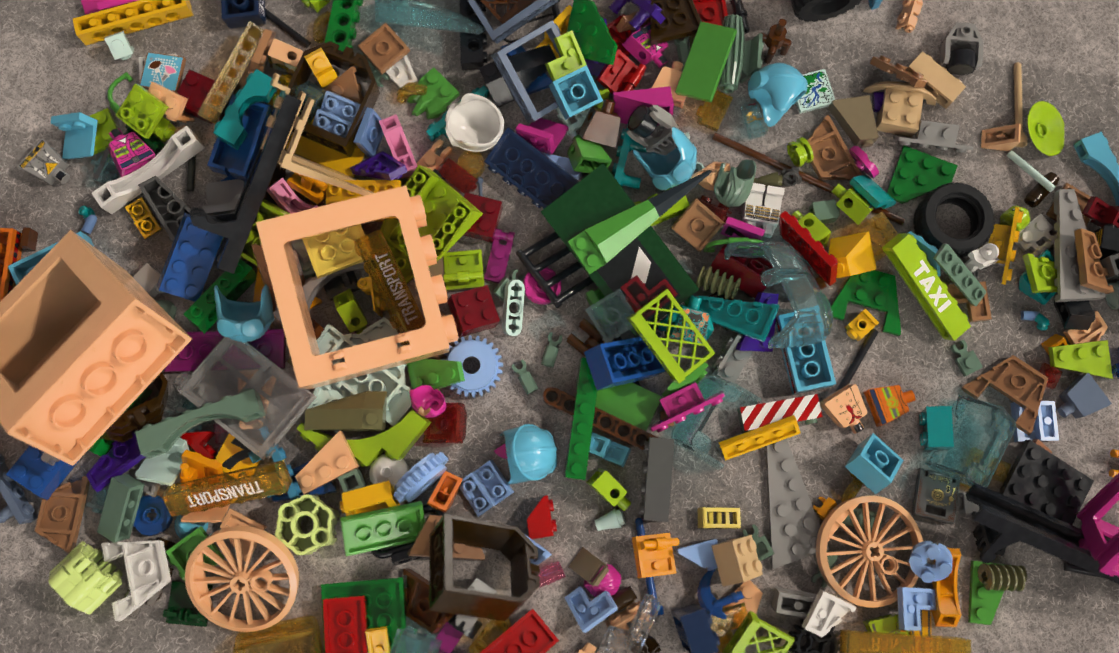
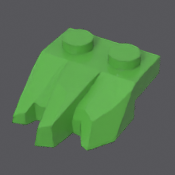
M433 67L418 81L407 102L410 104L416 103L412 115L419 116L426 112V118L430 120L442 115L447 110L446 107L460 93Z
M704 362L690 375L686 376L685 380L680 384L673 381L662 393V396L665 397L693 382L698 384L708 373L705 369L709 365Z

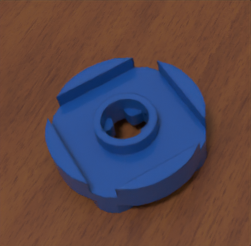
M150 495L143 496L139 503L133 527H136L139 533L149 536L158 535L166 531L172 523L174 515L170 501L160 495H156V497ZM152 509L157 513L153 521L147 516L148 513H151Z

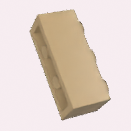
M923 51L906 69V71L911 73L917 71L924 75L923 79L927 80L924 88L945 109L966 88L960 79L951 75L945 67L940 66L930 55L925 54Z

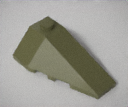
M365 391L306 409L304 430L384 432L386 428L387 391Z

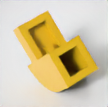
M321 47L304 56L321 88L328 86L338 78Z

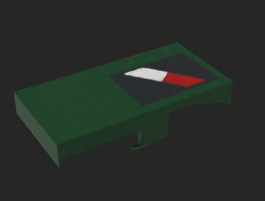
M603 163L543 209L541 213L578 260L567 243L570 239L584 230L636 205ZM651 225L608 263L589 275L635 337L639 336V334L627 318L636 313L638 309L621 289L633 277L637 275L648 290L665 278L678 294L674 297L679 304L684 302L686 306L689 304L690 296L700 290ZM671 301L667 302L660 309L669 310ZM658 311L657 321L669 312ZM653 313L650 317H648L645 320L648 322H654L655 313Z

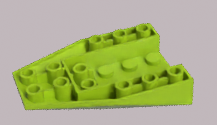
M418 165L405 184L409 197L421 195L427 226L418 228L420 237L431 234L437 261L483 215L480 210L430 168ZM384 219L375 249L378 251L379 256L386 253L388 255L380 259L378 258L379 262L375 260L368 266V270L378 277L389 289L390 285L393 284L392 290H395L397 282H401V285L404 287L414 279V274L399 220ZM390 259V261L386 263V266L392 264L393 266H390L384 270L393 267L396 273L392 276L384 277V275L387 276L391 273H394V270L391 269L385 272V274L383 275L384 270H381L379 264L381 262L385 263V260ZM390 277H392L394 280H396V279H398V278L400 279V280H398V281H396V282H394V283H392V284H389V285H388V283L391 282V281H393V280L391 279V280H389V281L387 282V279L390 278ZM400 284L397 285V290H396V291L400 290V288H399V287H401Z

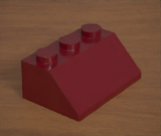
M728 244L723 245L710 265L712 266L713 273L719 269V276L726 272V279H729L733 275V282L741 278L739 289L743 290L749 297L756 298L758 292H764L778 268L744 245Z

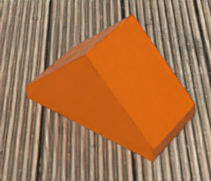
M445 471L427 505L446 513L452 506L463 479Z

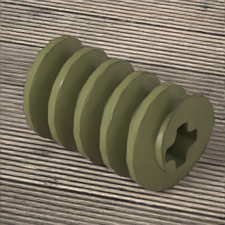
M703 266L696 285L698 288L703 286L705 291L711 288L710 292L712 294L718 291L719 297L725 294V299L729 300L731 297L734 299L737 294L741 278L733 282V275L726 279V272L719 276V269L712 273V266L707 270Z
M981 564L978 568V578L986 590H1016L1021 592L1025 587L1027 571L1022 565Z

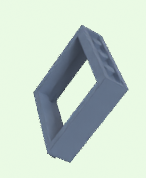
M468 0L489 36L496 44L559 1L536 0L494 30L475 0Z
M553 20L491 55L527 123L538 120L559 106L554 101L537 112L506 54L546 31L559 57H561L554 38L560 36V29Z

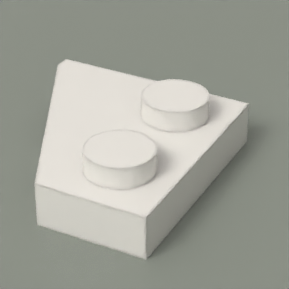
M820 589L802 627L823 637L833 626L838 625L842 621L841 618L849 611L854 612L857 607Z

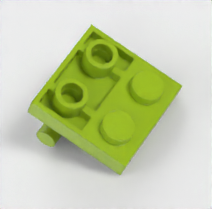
M134 84L115 116L142 137L149 139L152 133L156 135L161 133L162 129L157 125L167 111L168 106L141 85Z
M481 249L447 252L443 256L446 292L471 290L485 286Z

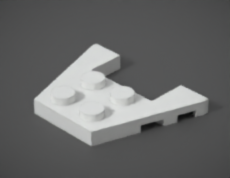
M154 540L107 542L101 544L104 561L110 562L124 556L131 595L112 603L115 621H122L171 581L164 542Z

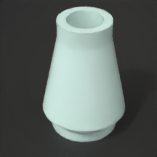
M613 509L594 520L598 531L622 528V525L626 524L621 509Z

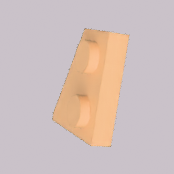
M1094 311L1095 320L1091 323L1088 330L1066 329L1063 331L1070 344L1100 341L1108 326L1098 311Z

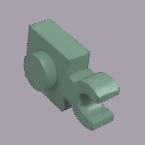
M517 269L510 271L509 279L503 277L493 291L503 302L506 283L509 280H520L523 282L525 278L524 275H520L516 279ZM511 286V290H514L515 293V291H518V287Z
M964 340L959 341L961 350L957 349L955 344L950 346L952 352L959 356V358L955 359V362L964 377L983 368L973 350L967 351V343Z
M752 525L754 529L752 538L756 543L757 556L761 562L775 553L766 536L764 535L759 538L758 527ZM743 530L744 536L749 535L746 530Z

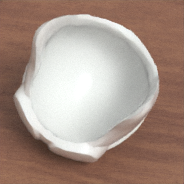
M466 93L462 96L460 102L452 103L445 117V131L452 146L460 147L470 152H482L492 148L499 141L504 131V119L497 106L487 98L473 93Z

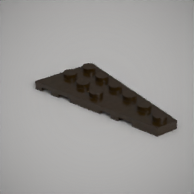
M650 0L651 5L655 3L662 9L660 13L665 17L661 24L650 17V46L697 33L702 21L693 0Z

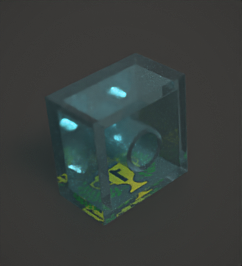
M620 288L585 309L605 343H609L633 328L627 318L634 311Z

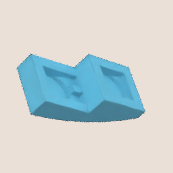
M592 432L589 453L624 468L631 449Z

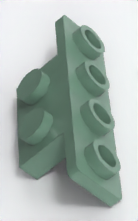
M944 243L933 259L972 306H977L986 294V290L952 248Z

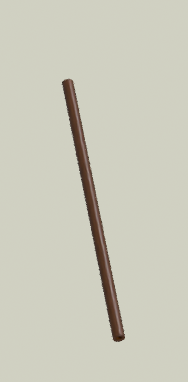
M716 132L712 138L721 144L781 171L792 168ZM802 171L798 172L803 181L833 194L831 191L835 186ZM874 207L871 211L900 225H903L905 222V218L881 207Z

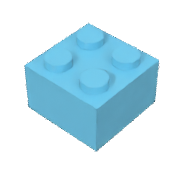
M587 65L553 81L549 85L565 120L603 101Z
M872 433L857 446L845 467L864 483L867 488L877 494L892 483L904 460Z

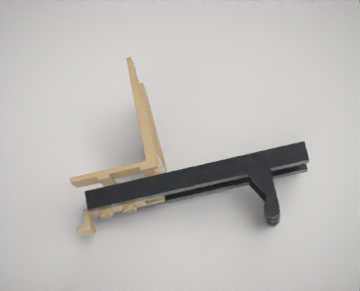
M277 73L273 74L270 84L281 89V92L275 99L273 105L275 108L272 115L270 114L267 119L266 131L234 213L209 216L202 208L195 207L190 210L191 224L197 226V228L224 237L216 256V261L219 262L217 267L233 274L277 163L280 164V167L364 196L374 194L372 191L344 181L358 179L294 154L314 100L310 97L307 98L299 118L298 114L306 93L300 91L298 97L290 94L291 89L278 83L280 75ZM294 127L295 131L293 133L292 139L286 151L285 147L287 145L292 129Z

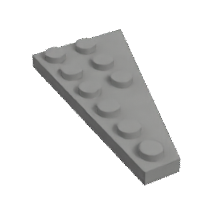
M1059 189L1054 192V213L1057 215V223L1054 224V231H1057V239L1054 240V263L1057 270L1055 286L1058 287V295L1055 296V302L1102 300L1107 297L1105 293L1080 285L1074 231L1080 228L1086 230L1075 190Z
M787 439L766 446L770 545L775 553L771 556L772 569L816 554V539L820 529L819 521Z

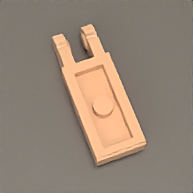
M439 139L433 144L431 150L429 149L416 164L417 166L421 165L430 168L432 171L438 169L444 163V159L452 152V148L450 146L446 147L438 156L435 152L443 145V141Z

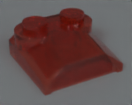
M446 403V409L442 414L437 417L427 418L432 423L424 431L422 443H463L466 437L467 412L463 403Z

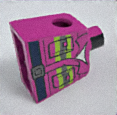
M650 23L631 34L623 44V47L644 65L654 61L661 68L668 62L662 54L668 47L667 42L650 46Z
M116 128L109 133L113 141L109 143L108 150L121 177L138 170L155 157V153L135 132L123 135L121 130Z

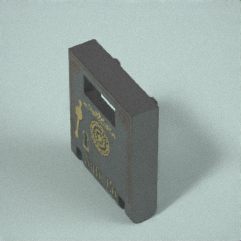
M919 468L912 515L950 525L954 524L960 477L954 476L952 483V475L926 470V475L924 476L925 470ZM926 505L944 509L941 512V516L925 512Z

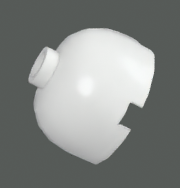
M382 454L370 466V481L372 484H377L390 480L396 491V483L409 471V466L404 459H390L385 454Z

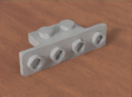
M920 120L916 138L894 135V139L898 140V144L910 146L911 142L918 143L917 146L923 148L935 145L936 149L948 150V147L955 148L956 152L966 153L967 150H973L974 146L956 143L960 126L957 124Z

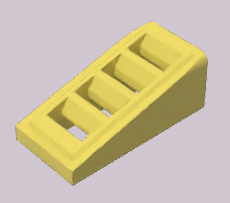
M698 508V528H741L740 508ZM713 512H716V524H714ZM722 512H725V524H722ZM729 512H733V524H730Z

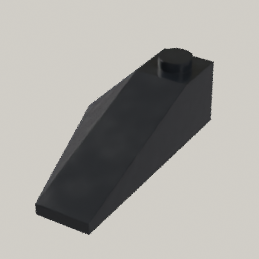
M550 44L508 56V59L524 88L528 89L534 80L547 71L545 64L555 60L556 57ZM494 61L479 68L497 108L515 100Z

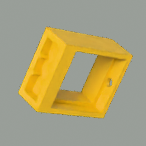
M390 480L341 493L343 501H340V508L342 513L350 516L399 506L400 503L393 496L395 490Z

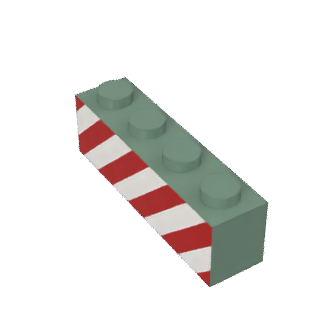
M818 394L737 409L742 433L793 415L797 423L805 422L806 425L818 423L817 419L823 417Z

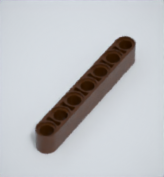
M555 387L547 388L543 393L545 404L573 418L574 409L566 410L564 404L567 401L575 403V397ZM554 392L558 398L556 401L550 402L546 398L547 394ZM595 407L593 428L644 452V445L637 444L636 436L643 435L646 441H648V437L659 438ZM608 418L611 422L610 427L603 428L600 425V420ZM621 426L628 429L629 433L625 437L618 434V428Z

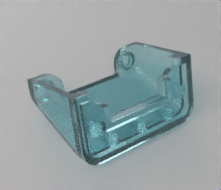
M959 395L952 406L953 413L957 418L953 427L954 447L950 450H933L928 454L925 464L929 468L970 487L977 483L987 488L1014 434L1016 422L1000 405Z

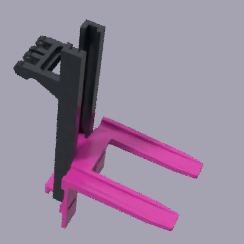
M1119 473L1076 515L1082 521V529L977 483H974L967 491V501L979 505L980 509L978 512L973 511L971 515L973 521L979 523L973 531V535L976 538V546L981 553L979 555L983 563L989 564L993 562L992 560H995V553L998 550L1021 541L1119 584V527L1101 520L1119 500ZM1104 536L1109 537L1111 539L1107 541Z

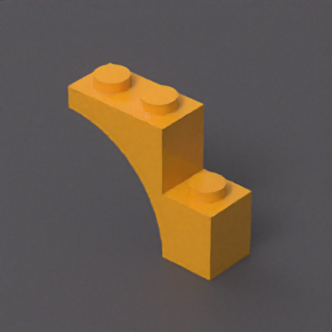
M948 548L953 557L952 572L943 580L932 582L933 589H935L936 610H931L937 627H957L962 615L957 591V575L961 558L959 548Z

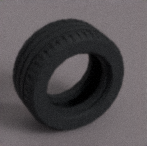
M959 182L943 184L931 191L917 206L913 219L915 233L938 250L944 243L948 244L959 258L968 256L971 251L980 248L990 238L994 229L993 225L995 224L992 205L981 191L975 187L973 188L971 185ZM939 205H957L967 213L971 223L970 233L967 238H952L941 231L936 221V212Z

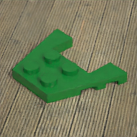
M876 270L850 276L826 313L828 317L844 320L848 302L886 312L882 332L900 336L901 325L895 276Z

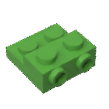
M202 526L165 551L168 555V561L177 567L183 581H185V569L191 553L208 537ZM214 543L207 546L225 559ZM204 554V563L217 565L216 562Z

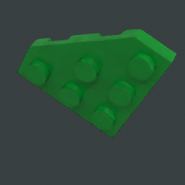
M574 0L567 32L573 31L584 59L613 65L618 46L608 32L609 29L605 21L598 13L596 4L591 0Z
M903 146L886 193L896 202L904 204L930 193L943 184L952 183L958 165Z

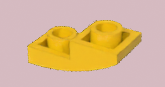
M142 197L125 207L144 239L162 229Z

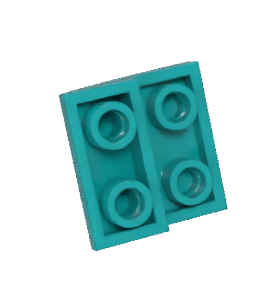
M867 175L853 177L849 182L855 191L860 193L875 208L882 207L886 209L897 203Z

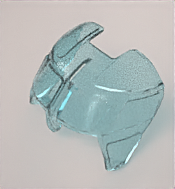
M745 241L727 244V247L724 249V258L726 260L730 256L748 258L768 257L773 268L762 273L761 283L767 287L781 283L790 301L794 316L781 332L772 336L768 342L769 349H772L774 346L775 348L807 346L827 339L833 324V311L828 298L822 293L810 270V264L798 250L784 242L751 243Z

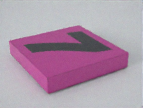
M728 217L720 234L727 237H748L749 239L761 240L765 230Z

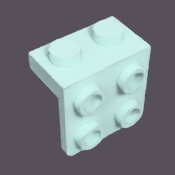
M179 438L168 452L149 459L145 458L135 473L136 478L168 486L173 485L181 472V455L186 449L189 450L187 441Z

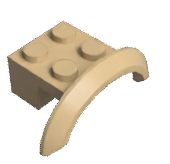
M882 81L871 84L863 90V92L871 94L875 91L885 90L882 108L877 115V131L913 137L919 130L923 98L926 100V104L935 106L937 102L936 98L925 88L913 87L909 83Z

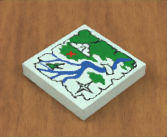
M825 69L802 74L806 78L808 86L805 95L796 101L799 114L828 107L835 100Z

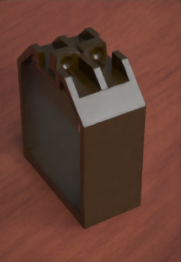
M329 41L303 52L288 87L291 89L290 94L298 97L299 92L305 87L312 72L304 56L320 47L323 49L330 64L345 71L355 66L357 70L355 75L371 81L346 138L307 122L301 136L351 157L356 148V144L353 141L367 107L374 108L380 91L366 56L359 53L354 55L353 49L347 46L344 51L338 50V44Z
M162 372L152 381L160 392L159 396L121 414L100 437L101 439L124 443L133 438L130 433L135 429L139 431L147 423L155 425L161 422L168 401V381Z
M444 514L430 533L429 610L506 621L540 587V576H538L540 574V566L530 563V558L537 560L538 548L518 527ZM453 542L500 550L511 563V596L453 587Z

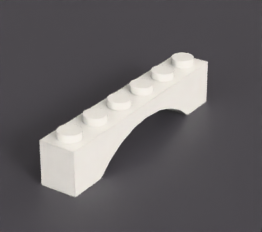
M185 126L171 136L165 147L147 164L126 176L106 182L91 194L102 209L113 214L143 193L138 184L154 176H157L160 180L205 149V146L198 136L188 126Z

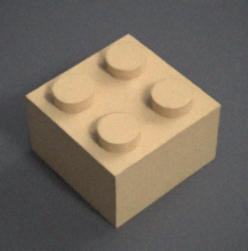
M752 535L712 545L723 587L744 583L763 575L762 564L758 559L757 547Z

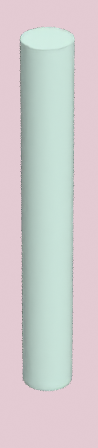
M1013 150L1007 154L1008 158L1049 192L1055 189L1056 186Z

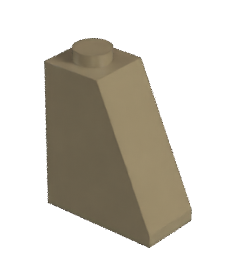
M870 95L833 100L828 107L830 113L854 145H862L863 148L872 146L879 136Z

